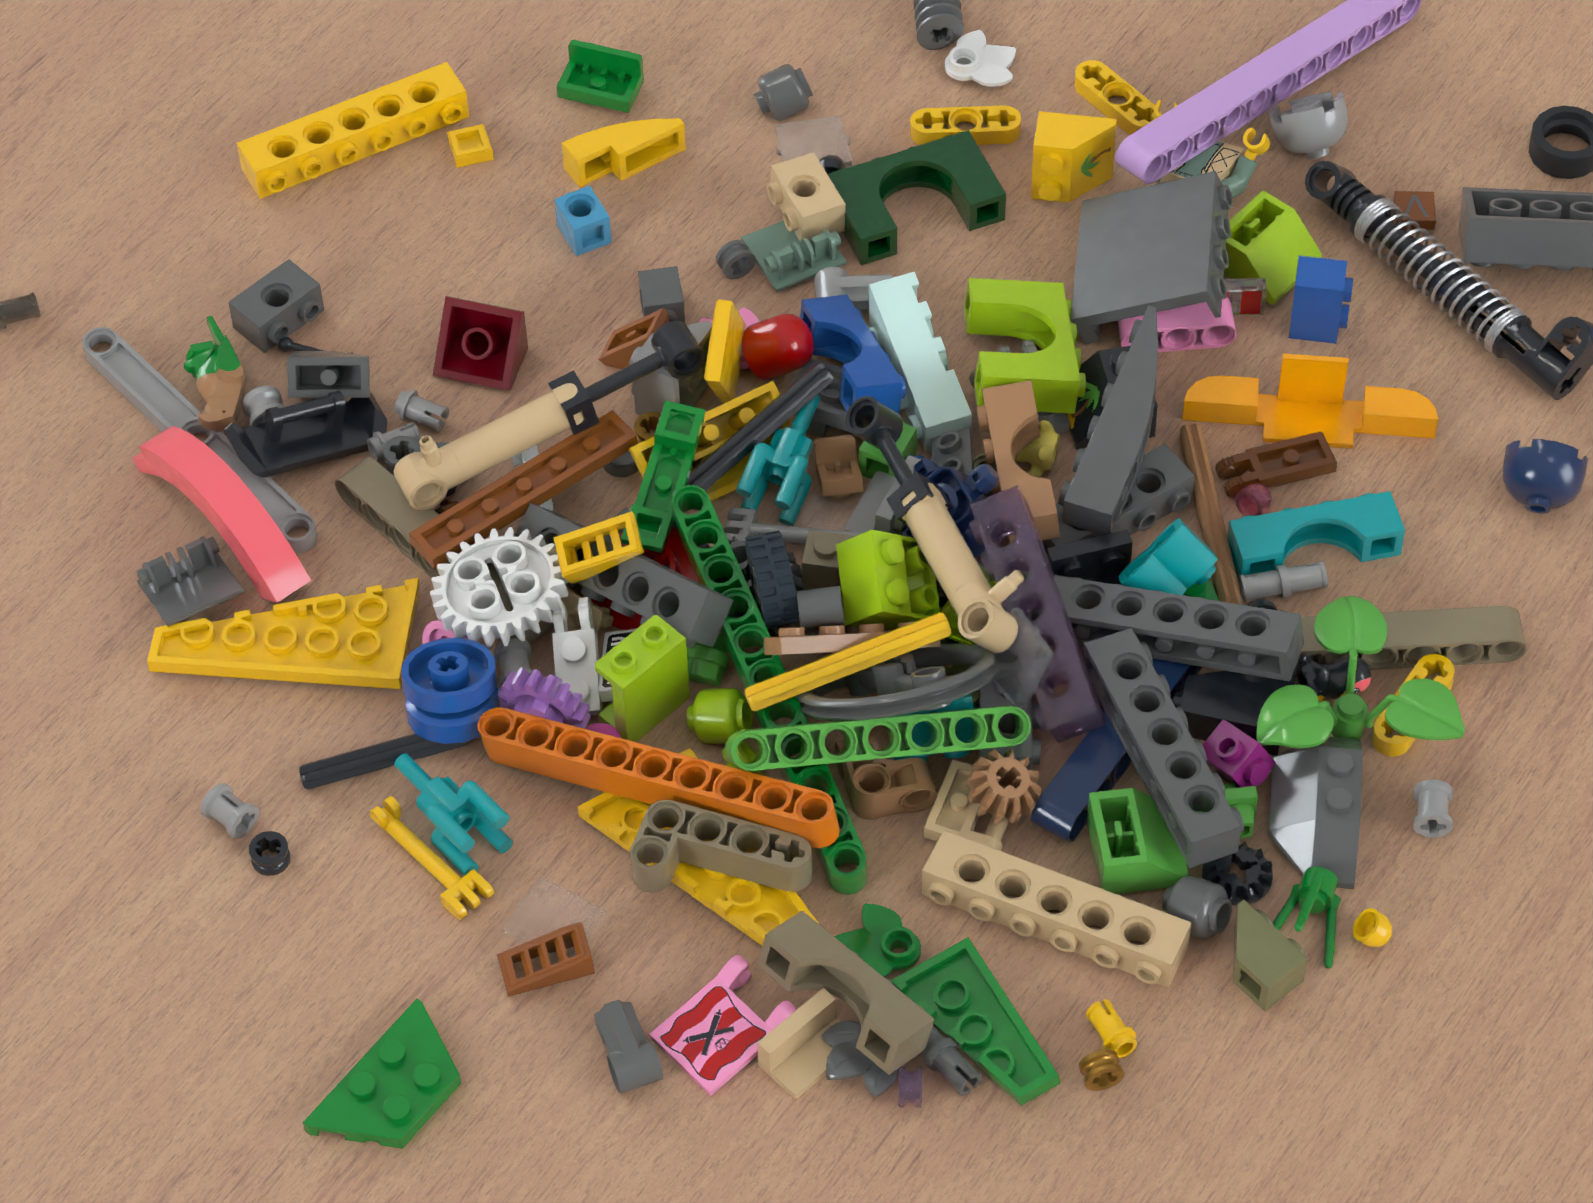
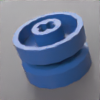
M446 638L428 642L409 653L402 664V683L406 696L407 722L415 734H418V736L427 741L450 744L463 743L480 737L477 726L479 718L489 709L500 707L499 696H497L499 691L497 687L495 657L487 647L474 640Z

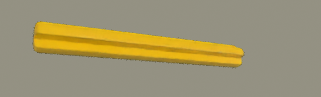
M939 612L748 686L744 690L746 700L752 711L762 710L947 638L951 635L950 624L944 613Z

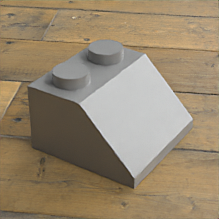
M703 321L687 325L705 353V362L698 372L687 378L676 379L662 367L633 382L631 393L634 395L636 414L642 415L650 411L662 413L665 400L692 407L696 406L709 387L704 379L712 322ZM654 333L649 336L642 347L638 346L634 350L629 365L655 353L651 346V339Z

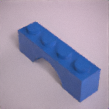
M848 295L802 299L800 318L804 320L811 330L814 339L813 355L830 357L845 363L842 370L839 400L848 412L849 407L860 397L870 396L899 414L901 399H904L906 396L904 377L897 373L891 363L889 354L884 353L877 342L874 331H870L863 320L861 311L855 308Z

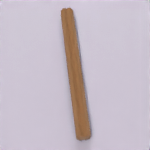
M1197 423L1192 425L1185 424L1180 428L1181 433L1179 437L1186 467L1195 475L1193 497L1203 541L1218 558L1214 564L1216 570L1212 575L1215 592L1221 602L1243 604L1202 427Z

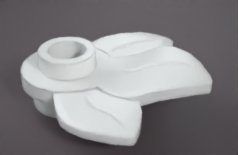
M981 30L973 31L958 39L957 47L953 48L945 59V71L956 80H973L983 86L990 87L1005 85L1013 80V75L1008 68L1014 61L1016 48L986 44L985 35Z

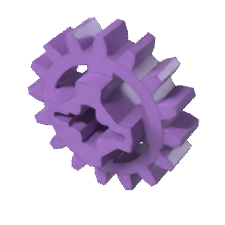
M520 668L518 673L511 671L497 695L501 698L499 705L504 708L584 729L591 718V715L588 713L590 706L580 702L583 698L582 694L572 693L569 690L571 685L568 683L562 684V679L557 676L548 674L547 677H543L537 669H534L532 674L524 668Z

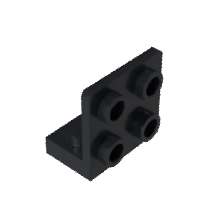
M1128 529L1047 548L1045 579L1048 587L1054 575L1122 585L1118 576L1131 563L1133 542Z

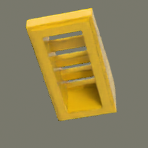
M632 511L554 537L562 577L571 584L588 579L644 553L636 517ZM626 527L630 545L622 547L619 530ZM608 535L611 536L614 549L610 552L607 551L604 538ZM596 541L599 555L593 557L590 544ZM582 548L585 560L579 562L576 550Z

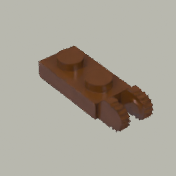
M1320 431L1246 449L1244 453L1222 458L1216 464L1215 470L1220 479L1233 477L1227 480L1223 487L1226 495L1234 499L1240 496H1249L1256 489L1260 491L1336 472L1337 461L1323 432Z

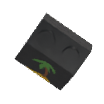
M1131 346L1097 351L1081 364L1079 373H1085L1086 377L1085 394L1083 398H1077L1075 413H1066L1070 422L1069 430L1076 450L1087 448L1090 439H1087V433L1094 415L1101 416L1104 409L1101 406L1105 388L1108 383H1115L1118 376L1115 374L1118 358L1122 351L1128 352ZM1156 399L1149 438L1155 437L1158 408Z

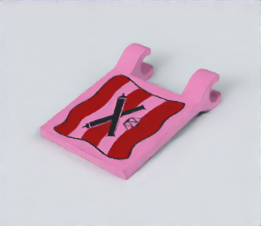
M740 955L732 957L711 982L649 1034L650 1038L710 1096L758 1056L757 1042L797 1010L791 1002L783 1001L764 1022L732 991L746 984L751 978V973L748 970L749 963Z

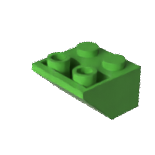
M1134 788L1089 793L1087 826L1101 889L1114 894L1168 888L1171 885L1174 886L1179 879L1189 875L1186 861L1151 796Z

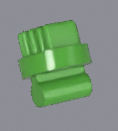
M718 635L713 647L696 642L694 648L687 647L689 681L714 686L721 684L723 673L727 671L730 656L726 654L728 649L722 635Z

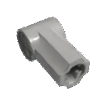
M839 267L824 268L814 278L815 298L847 294L856 309L869 310V284L890 279L892 274L849 276L844 269Z

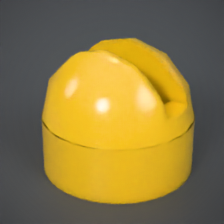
M1368 908L1356 918L1353 925V936L1366 946L1381 947L1387 944L1392 937L1391 921L1378 910Z

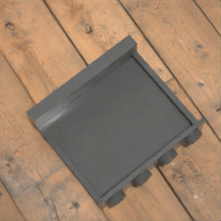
M1216 171L1082 201L1070 320L1076 324L1077 332L1085 345L1100 342L1101 326L1103 323L1144 315L1148 305L1156 307V312L1207 302L1214 317H1221L1222 299L1227 297L1224 269H1227L1229 266L1226 239L1231 237L1228 209L1233 207V198L1230 188L1227 185L1223 186Z

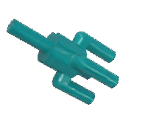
M818 395L796 413L790 428L786 427L775 431L770 445L762 442L755 445L736 488V492L745 497L740 508L756 509L757 512L770 481L775 485L781 486L774 501L776 506L783 509L778 520L779 523L785 526H794L812 484L811 476L805 471L808 467V458L814 443L805 434L820 402Z
M406 753L396 759L395 767L421 792L416 798L417 807L436 826L431 834L432 844L464 876L473 869L477 872L479 868L478 864L466 853L475 844V840L467 833L472 826L500 853H505L512 847L513 840L501 829L508 823L510 816L476 782L466 781L460 788L449 776L446 778L437 776L432 779Z

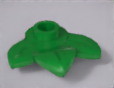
M865 903L863 905V928L834 936L883 977H887L893 970L911 968L918 962L921 956V944L918 937L911 930L902 926L900 916L893 910L876 904ZM897 948L904 949L906 952L894 953L891 951Z

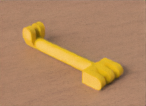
M389 796L383 801L384 808L381 809L379 806H376L369 811L370 818L391 835L447 888V890L440 894L441 904L458 920L463 919L468 914L465 907L459 902L460 900L472 910L481 905L479 897L473 892L474 889L485 899L490 898L494 894L492 886L478 872L473 869L461 878L400 821L401 807L393 796Z

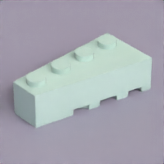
M915 272L869 284V329L874 331L877 342L884 353L889 354L891 363L897 373L904 377L906 396L904 399H901L900 410H905L907 424L917 428V439H919L926 454L932 452V438L966 427L972 429V414L954 369L948 370L946 349L941 336L934 338L933 327L930 321L932 314L927 301L918 303L917 288L919 287V282Z

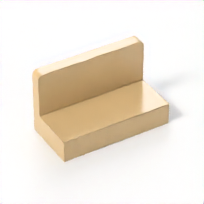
M822 988L757 1042L758 1066L795 1099L802 1096L826 1075L827 1057L833 1048L823 1041L822 1034L830 1026L841 1022L836 1018V998L826 989Z

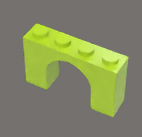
M968 278L963 307L967 334L1012 336L1027 341L1032 340L1035 345L1042 349L1033 353L979 351L974 379L977 406L984 405L982 393L984 388L1031 380L1037 412L1075 413L1077 398H1083L1085 394L1086 377L1085 373H1079L1081 349L1075 348L1077 327L1075 323H1070L1072 300L1066 299L1063 283Z

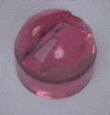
M1259 483L1247 485L1235 496L1236 506L1243 516L1263 515L1271 506V492L1265 485Z

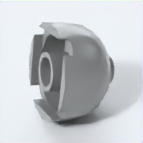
M1332 92L1297 98L1289 101L1291 107L1289 110L1281 112L1280 107L1277 106L1269 111L1277 141L1288 151L1297 154L1306 153L1307 159H1316L1330 153L1329 147L1341 140L1346 133L1348 125V113L1343 92H1339L1335 99H1333Z

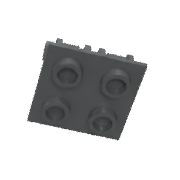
M202 536L198 540L185 545L189 557H187L181 546L176 548L180 560L177 563L170 552L165 553L168 567L164 557L160 556L149 562L142 563L143 568L136 571L139 578L137 580L139 586L167 627L177 622L185 621L201 611L217 604H222L244 592L243 587L219 556L218 552L220 550L214 537L206 539Z

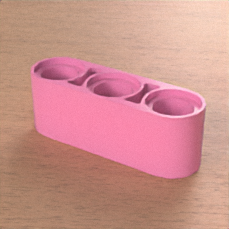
M1227 297L1222 299L1221 317L1217 318L1214 317L1207 302L1156 312L1158 352L1224 347L1233 342L1237 335L1231 303ZM1144 315L1117 320L1122 347L1131 346L1132 343L1129 342L1132 326L1136 319L1142 320Z

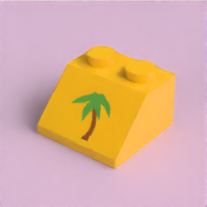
M1039 111L1033 144L1031 199L1070 203L1112 179L1117 119Z

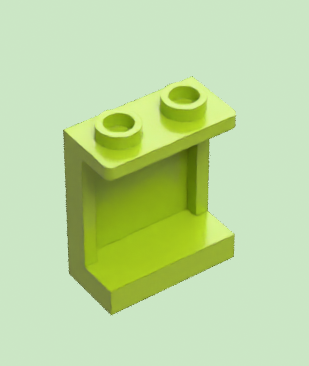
M653 615L595 662V671L611 684L613 702L598 714L599 723H606L616 728L622 739L637 742L690 698L686 638L658 615Z

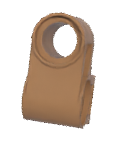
M869 735L868 741L870 746L876 751L880 750L875 735ZM845 740L835 742V754L843 749ZM881 758L837 763L840 777L845 783L851 808L860 818L875 820L880 817L905 812H919L931 807L937 798V792L928 764L922 758H907L896 761Z

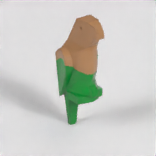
M208 316L207 325L215 344L212 341L190 345V349L186 354L184 369L191 373L193 377H196L197 389L206 403L205 413L198 414V422L208 430L220 432L224 431L230 423L236 422L238 411L244 398L245 371L227 335L224 337L213 316Z

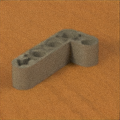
M673 800L657 801L648 808L630 850L634 884L640 890L650 893L662 891L670 884L679 862L789 892L800 891L807 887L812 880L813 874L812 849L810 843L805 838L797 834ZM672 827V829L662 830L661 828ZM708 838L714 839L712 841H702L703 839ZM755 850L756 852L745 853L744 851ZM651 862L657 863L656 865L652 866L645 865Z

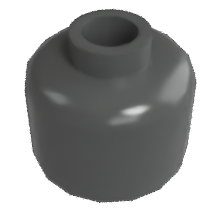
M784 64L761 75L758 79L760 91L754 94L763 115L771 112L772 116L778 121L785 120L806 110L809 106L808 98L813 96L801 68L795 70L789 64Z
M1191 875L1179 879L1174 886H1169L1162 900L1163 910L1170 915L1192 922L1190 935L1200 939H1208L1216 933L1222 932L1227 927L1232 913V903L1228 899L1223 886Z

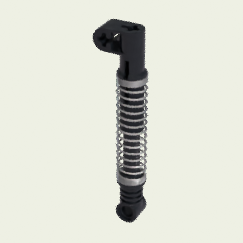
M1319 161L1309 168L1305 178V185L1311 196L1324 202L1350 225L1352 234L1363 244H1369L1371 251L1378 250V257L1380 259L1387 258L1388 266L1396 265L1395 271L1398 274L1404 273L1406 281L1413 280V287L1415 289L1422 288L1424 296L1431 295V302L1433 304L1440 303L1441 311H1449L1450 319L1458 318V325L1460 327L1467 326V333L1476 334L1477 342L1484 341V347L1492 355H1495L1497 358L1508 359L1554 400H1559L1569 394L1593 365V323L1578 317H1567L1558 322L1548 336L1544 338L1532 328V321L1523 311L1517 308L1516 305L1509 304V300L1506 297H1500V292L1497 289H1491V285L1486 281H1482V277L1479 274H1473L1470 266H1464V262L1461 259L1455 258L1452 251H1446V247L1443 244L1437 243V239L1434 236H1428V232L1425 229L1420 228L1416 221H1411L1410 216L1403 214L1402 210L1389 198L1372 193L1356 179L1352 171L1330 161ZM1333 176H1335V183L1333 187L1328 191V182ZM1402 217H1405L1408 220L1407 222L1401 223ZM1411 224H1414L1417 229L1410 231ZM1408 225L1407 230L1403 226ZM1417 232L1414 238L1411 234ZM1420 232H1423L1425 237L1419 238ZM1429 239H1431L1434 244L1427 246ZM1379 240L1381 242L1380 246L1373 248L1372 243ZM1386 246L1390 249L1388 254H1381L1383 247ZM1441 247L1443 252L1436 254L1437 248ZM1396 254L1399 257L1398 260L1391 263V255ZM1446 254H1449L1452 259L1445 261ZM1404 261L1407 264V267L1403 270H1399L1398 267L1400 262ZM1412 268L1417 273L1409 278L1407 273ZM1418 277H1423L1425 279V282L1421 285H1417L1416 281ZM1484 311V312L1487 313L1489 316L1486 317L1482 312ZM1577 335H1578L1579 339H1581L1580 344H1579V342L1576 340ZM1517 341L1521 342L1528 349L1525 350ZM1564 346H1567L1566 349L1574 355L1572 360L1560 352Z

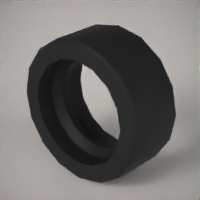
M1565 105L1549 108L1539 114L1533 123L1529 142V155L1533 164L1542 172L1556 178L1573 179L1584 177L1593 171V114L1579 107ZM1558 133L1573 134L1582 138L1589 146L1583 150L1565 151L1552 146L1545 138Z

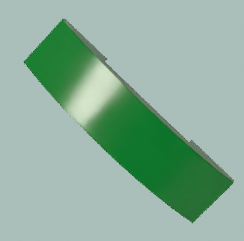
M665 400L654 434V446L636 502L632 504L630 512L632 511L636 517L643 549L662 553L674 525L672 497L678 489L687 486L703 427L705 409ZM625 527L621 543L630 545Z

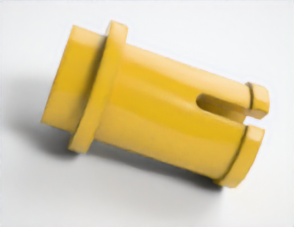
M1102 1000L1105 1010L1099 1001L1095 1002L1087 1009L1086 1018L1092 1023L1104 1041L1103 1049L1115 1050L1119 1058L1126 1057L1137 1046L1135 1040L1136 1032L1132 1027H1126L1110 1000Z

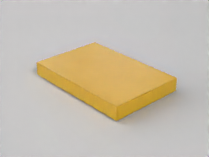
M718 299L715 303L704 379L720 402L726 403L736 397L743 352L742 337L747 325L732 301Z

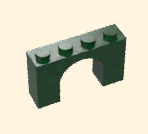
M969 130L827 174L846 204L845 231L843 234L861 266L897 255L898 228L884 202L892 194L906 188H930L947 196L956 207L969 231L1005 220L1006 193Z

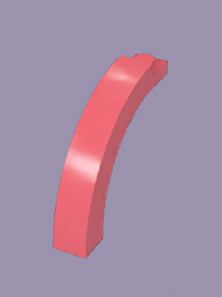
M171 426L139 446L141 453L132 458L138 470L167 480L199 508L231 548L262 599L278 603L311 581L291 545L263 505L226 462L201 440L181 428Z

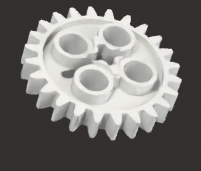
M509 527L504 536H498L494 528L491 529L490 538L484 540L480 534L476 533L474 537L475 544L470 546L463 541L460 543L462 552L457 554L448 551L446 553L450 564L437 565L440 576L432 577L431 581L434 590L430 591V595L438 620L442 621L446 631L453 629L455 638H463L467 635L468 640L478 642L482 637L488 648L492 646L495 638H501L504 646H508L510 636L516 635L523 642L525 641L526 630L531 629L539 634L541 630L538 622L542 620L552 623L554 619L551 610L563 609L561 598L568 596L566 587L568 581L562 577L555 545L553 543L546 545L543 535H539L532 540L529 530L525 529L519 537H516L513 527ZM486 564H494L504 591L507 593L513 608L512 611H506L497 586L492 580Z

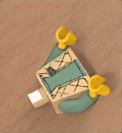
M1159 100L1155 105L1156 118L1162 116L1160 114L1162 100ZM1251 127L1246 130L1243 136V142L1247 147L1245 154L1243 148L1219 141L1156 182L1163 183L1216 171L1223 186L1227 185L1230 188L1232 198L1245 191L1258 163L1255 161L1256 156L1264 154L1269 149V138L1265 133L1259 144L1251 145L1256 135V130Z

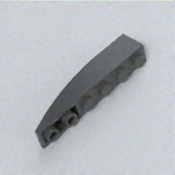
M1149 305L1143 319H1136L1132 326L1129 342L1132 343L1128 352L1122 351L1118 358L1115 374L1118 375L1114 384L1108 383L1105 388L1101 406L1104 409L1101 416H1093L1087 433V439H1090L1086 449L1080 448L1078 450L1073 465V472H1076L1072 482L1065 481L1059 496L1058 504L1063 506V523L1100 535L1113 533L1139 473L1150 435L1155 406L1158 334L1156 307Z

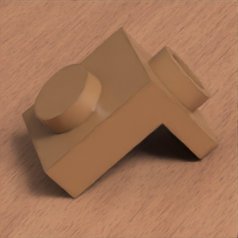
M850 434L815 439L816 474L822 496L846 498L853 493L864 492L863 477L857 461L855 437Z

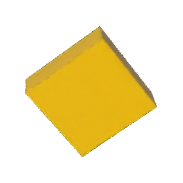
M484 124L447 132V140L456 168L494 160L493 150Z

